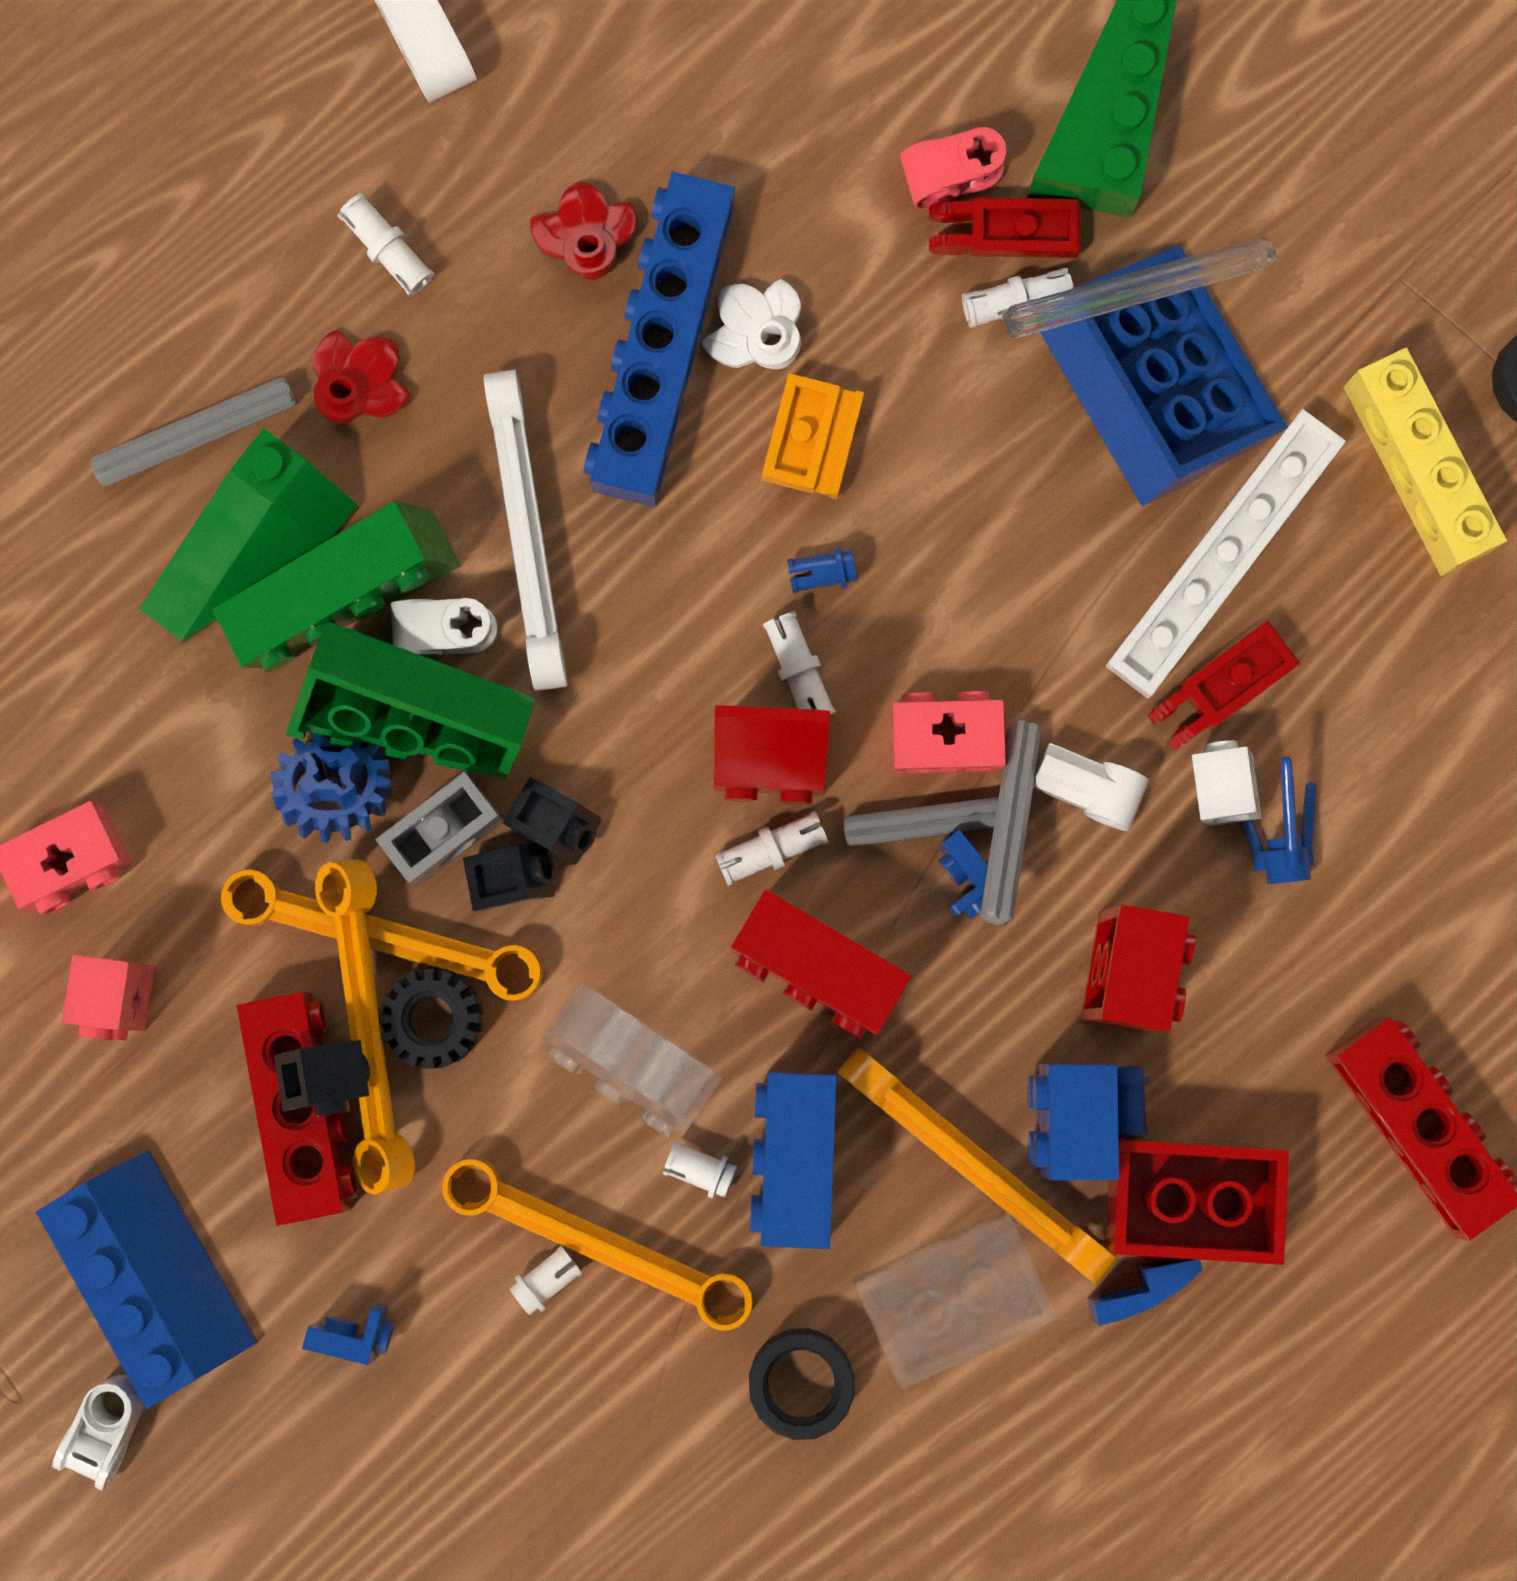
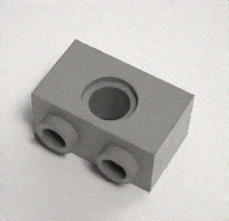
M464 771L375 840L406 881L418 888L501 825L504 820L474 780Z

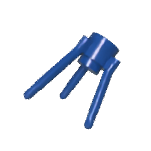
M1288 756L1281 759L1285 838L1267 840L1269 851H1264L1253 820L1240 822L1252 852L1254 872L1266 870L1267 884L1311 880L1310 865H1314L1312 845L1316 785L1313 782H1308L1305 786L1301 836L1297 837L1292 759Z

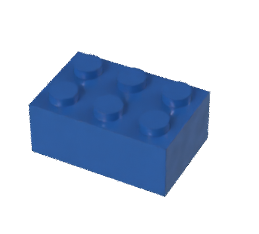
M768 1072L767 1083H756L755 1118H766L765 1139L754 1138L752 1175H763V1195L752 1194L750 1232L761 1233V1246L830 1249L837 1078L834 1074Z

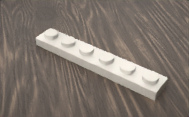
M1302 409L1105 667L1149 699L1346 441Z

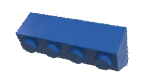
M146 1151L84 1182L35 1211L146 1409L258 1343L150 1151Z

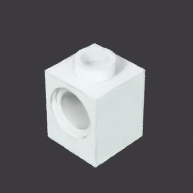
M1235 740L1219 741L1205 745V753L1192 755L1200 819L1207 827L1262 819L1254 758L1247 746L1238 748V741Z

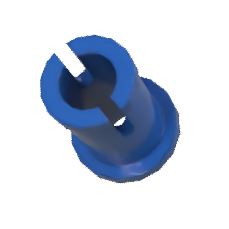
M835 546V552L787 559L789 574L812 571V575L790 579L793 594L803 590L841 584L842 589H847V583L857 581L852 549L841 551L840 546Z
M1143 1066L1117 1067L1118 1135L1147 1134L1144 1084L1150 1083L1149 1077H1144Z

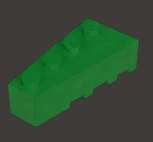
M1116 0L1033 176L1027 198L1080 200L1081 209L1131 218L1141 195L1177 0Z
M394 500L213 608L212 611L241 667L261 668L265 672H271L290 663L295 658L293 653L308 645H317L326 621L345 627L461 567L432 510Z
M326 621L303 681L285 736L304 740L306 733L311 732L331 736L330 745L349 747L350 749H353L355 741L386 747V756L407 759V756L420 753L433 756L434 762L438 766L506 779L522 746L536 698L469 674L458 668L450 667L415 654L404 648H399L361 634L355 630Z

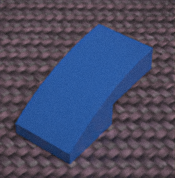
M1169 1258L1137 1265L1141 1287L1088 1298L1092 1320L1101 1326L1137 1315L1160 1304L1190 1283L1202 1271L1201 1261Z

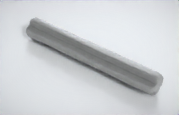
M276 378L93 456L90 459L92 471L99 483L103 486H108L291 408L296 403L294 394L285 378Z
M1017 720L1009 728L1005 753L1006 766L1002 772L981 907V917L985 922L1001 926L1007 925L1014 918L1041 738L1039 725L1029 723L1026 720Z

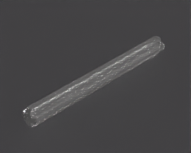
M1259 237L1011 305L1008 311L1004 312L1002 322L1006 326L1010 337L1016 339L1267 269L1270 263L1276 260V251L1272 249L1270 239Z

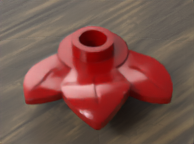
M579 181L564 191L559 202V213L533 216L530 228L535 243L543 254L553 258L564 259L567 267L574 274L583 279L595 280L605 276L611 270L617 257V249L634 236L637 228V216L633 203L622 202L608 207L604 196L597 187L590 183ZM597 248L591 253H583L586 249Z
M339 330L328 333L318 344L312 360L314 371L319 379L314 387V403L320 414L335 423H348L355 420L361 414L384 418L402 409L411 398V394L403 385L392 380L399 362L397 342L385 337H371L359 341L354 346ZM336 390H345L350 392V395L339 399L331 393Z

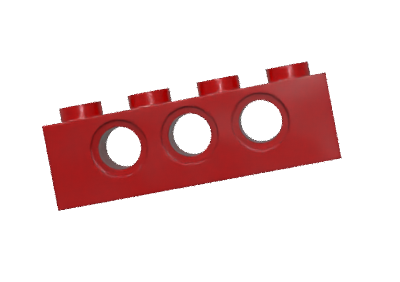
M298 992L236 1005L276 1226L351 1210L350 1199L357 1197V1185L352 1166H344L340 1144L347 1142V1131L343 1114L338 1113L316 1117L313 1106L310 1117L303 1123L292 1119L288 1111L282 1110L274 1059L280 1042L288 1036L296 1038L302 1048L321 1046L320 1035L327 1033L326 1017L321 1001L313 1002L312 993ZM305 1146L316 1148L322 1156L323 1165L321 1171L315 1177L304 1175L297 1164L298 1154Z
M1378 1017L1325 1056L1453 1236L1471 1241L1517 1208V1192L1514 1189L1517 1187V1177L1501 1158L1498 1157L1493 1160L1481 1143L1486 1139V1135L1478 1122L1466 1111L1460 1114L1448 1096L1453 1093V1089L1445 1076L1435 1066L1427 1068L1415 1051L1420 1047V1043L1412 1030L1402 1020L1395 1023L1392 1017ZM1393 1063L1401 1066L1406 1075L1403 1089L1396 1094H1392L1387 1090L1383 1079L1386 1069ZM1430 1109L1438 1119V1130L1432 1138L1425 1140L1418 1133L1417 1119L1423 1111ZM1463 1155L1470 1163L1471 1174L1464 1184L1457 1186L1451 1179L1450 1166L1455 1158Z

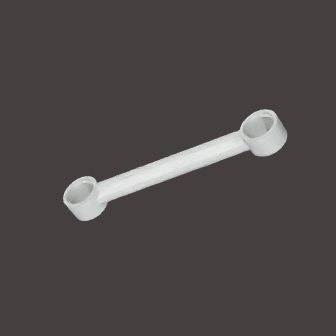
M516 369L483 374L526 633V650L533 688L536 692L568 686L566 667L557 627Z

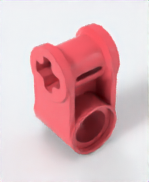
M979 127L942 139L922 141L906 148L899 157L914 207L922 210L929 209V206L934 204V202H951L954 199L987 191L995 187L1002 179L1007 152L1006 143L998 132L987 127ZM981 153L984 160H990V164L981 166L980 161L974 159L973 155Z

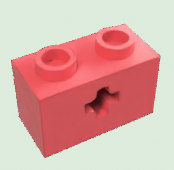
M989 692L957 693V701L935 702L934 693H908L902 695V702L892 704L890 709L892 774L1001 772L1006 766L1003 700H990ZM943 719L950 720L952 729L961 730V734L955 736L951 745L944 744L942 735H933L932 730L938 729Z
M89 801L0 845V871L17 908L30 912L38 910L40 916L64 908L71 903L69 895L86 886L89 887L90 891H95L116 882L121 878L118 871L132 864L105 805L94 801ZM62 851L74 855V858L66 863L68 872L56 870L55 868L56 865L63 861L60 853Z
M72 955L62 1023L80 1025L78 1036L104 1040H127L128 1031H145L155 966Z

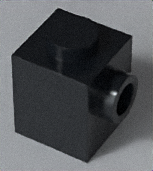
M361 1040L300 1048L274 1055L283 1111L314 1106L316 1117L348 1112L350 1111L348 1100L369 1096L367 1083L370 1077V1068L367 1058L362 1053Z

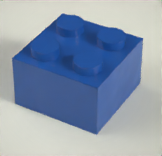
M1036 1064L1037 1075H1028L1027 1079L1028 1108L1037 1110V1131L1028 1132L1029 1165L1038 1167V1175L1048 1180H1119L1117 1065Z

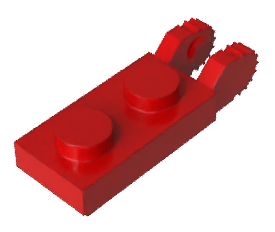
M973 198L972 201L934 202V204L929 206L930 220L938 223H963L971 220V234H939L930 237L929 252H932V254L960 256L971 253V256L1078 258L1080 253V200Z
M1267 620L1180 684L1178 692L1149 712L1147 716L1153 724L1158 721L1163 722L1174 714L1176 708L1188 700L1200 715V718L1189 726H1183L1172 735L1167 743L1175 752L1207 727L1212 730L1301 663Z

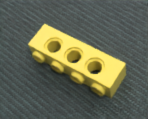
M1407 347L1358 370L1343 388L1440 576H1444L1489 554L1507 542Z

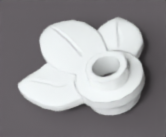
M780 279L768 287L764 294L746 284H733L721 289L718 297V309L725 325L702 341L706 352L716 361L732 368H739L753 362L770 369H782L790 365L795 360L801 347V336L796 327V322L801 312V302L794 288ZM772 336H782L780 341L775 345L770 346L765 344V342Z

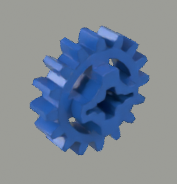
M312 733L313 742L307 745L297 738L293 740L295 754L291 756L280 753L277 759L281 771L271 772L270 775L274 789L271 794L276 810L281 812L283 823L287 827L297 823L300 837L303 838L308 837L313 830H318L322 843H328L332 832L340 831L345 841L351 840V828L356 825L367 832L372 829L369 815L384 816L386 813L384 799L391 798L393 794L388 760H382L380 747L372 744L365 748V743L355 741L353 749L330 745V738L324 739L321 734ZM368 778L367 785L365 788L364 780ZM365 788L364 792L359 796L358 792Z

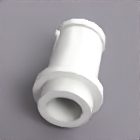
M675 1141L665 1164L663 1175L672 1176L709 1191V1198L713 1199L715 1194L725 1198L737 1166L728 1163L729 1157L725 1155L720 1160Z
M560 1246L556 1252L522 1278L518 1274L515 1277L517 1283L509 1288V1290L523 1309L531 1315L537 1309L543 1312L546 1309L544 1303L583 1273L573 1259L569 1257L566 1250Z

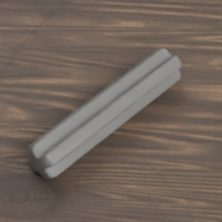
M999 797L848 816L843 823L845 840L849 846H858L950 834L958 830L966 832L994 828Z

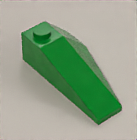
M263 428L229 470L139 609L184 643L217 621L212 611L213 608L339 534L358 510L359 505L307 460Z

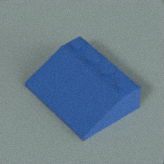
M1180 245L1067 290L1034 321L1141 506L1182 488L1288 428Z

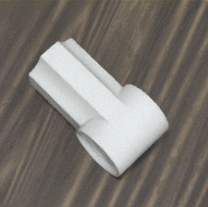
M1049 743L1035 773L1033 789L1084 809L1083 813L1097 822L1118 830L1129 831L1148 786L1149 779L1124 766L1110 762H1103L1102 765L1065 748Z

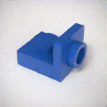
M958 830L938 847L945 855L938 862L957 886L966 882L972 889L948 908L947 911L953 918L964 911L972 919L981 912L988 865L963 833Z
M377 1303L371 1307L364 1334L357 1332L359 1323L335 1316H326L324 1324L316 1322L308 1326L302 1349L369 1365L376 1360L377 1353L386 1354L394 1329V1321L386 1319L389 1306Z

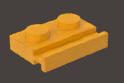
M788 373L761 481L812 494L815 492L837 500L864 392L857 390L853 392L841 389V386Z

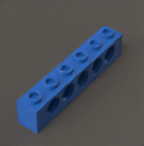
M672 171L668 188L659 187L652 209V219L659 220L654 239H644L638 263V269L645 271L640 290L631 289L626 305L625 320L632 322L627 341L620 339L617 341L612 358L611 371L618 373L613 392L604 391L599 407L597 422L605 424L600 444L591 442L586 455L584 474L591 475L590 483L595 493L656 508L735 207L734 186ZM683 228L692 229L700 236L694 244L689 246L677 245L671 240V237L676 231ZM667 279H678L687 286L685 291L676 297L663 296L657 289ZM655 329L666 330L673 336L671 343L661 349L649 347L645 344L644 339L649 332ZM641 380L654 381L660 387L657 395L649 400L636 399L631 395L630 391L633 385ZM627 431H638L646 437L644 446L635 452L623 451L616 445L618 438Z

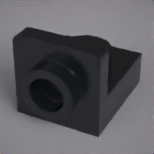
M530 776L502 824L575 865L582 854L592 846L596 837V830L602 819L578 802Z
M519 844L463 858L473 912L555 896V866L553 860L548 855V850L539 844Z

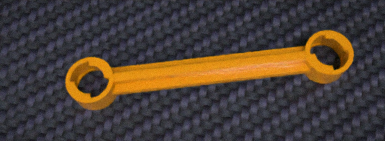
M360 859L329 862L324 864L317 873L315 893L318 904L323 912L333 917L335 921L351 1041L361 1040L362 1053L367 1058L370 1068V1077L367 1083L369 1096L359 1098L365 1140H362L354 1151L353 1169L359 1185L367 1193L376 1195L408 1186L415 1172V1159L409 1143L401 1135L395 1133L381 1024H379V1009L365 915L375 903L377 884L370 866Z
M242 870L233 874L223 886L221 892L222 907L228 917L237 923L248 926H261L273 921L337 940L334 918L323 912L316 899L281 890L277 882L267 874L255 870ZM254 879V882L263 888L265 893L264 902L269 903V906L259 917L245 919L244 913L235 908L233 896L237 887L242 882ZM365 914L371 950L486 982L495 995L510 1001H521L531 997L542 983V964L532 951L524 947L509 945L495 951ZM510 954H518L517 957L526 962L529 968V978L534 979L531 986L521 993L508 994V989L503 987L497 980L496 967L502 958Z
M857 1047L837 1071L854 1088L881 1108L1096 1286L1118 1260L862 1049Z
M468 1158L457 1162L447 1171L443 1179L442 1192L444 1199L455 1212L468 1216L477 1215L484 1211L489 1212L697 1306L701 1319L708 1326L716 1330L728 1331L741 1326L750 1315L752 1292L746 1280L740 1275L730 1271H720L712 1275L705 1274L502 1182L495 1167L486 1160ZM470 1169L483 1170L491 1182L490 1193L481 1201H466L465 1205H462L453 1195V1178L459 1179L465 1171ZM722 1282L731 1284L733 1282L744 1294V1307L740 1306L731 1315H718L716 1319L712 1318L705 1309V1291L710 1292L715 1285Z

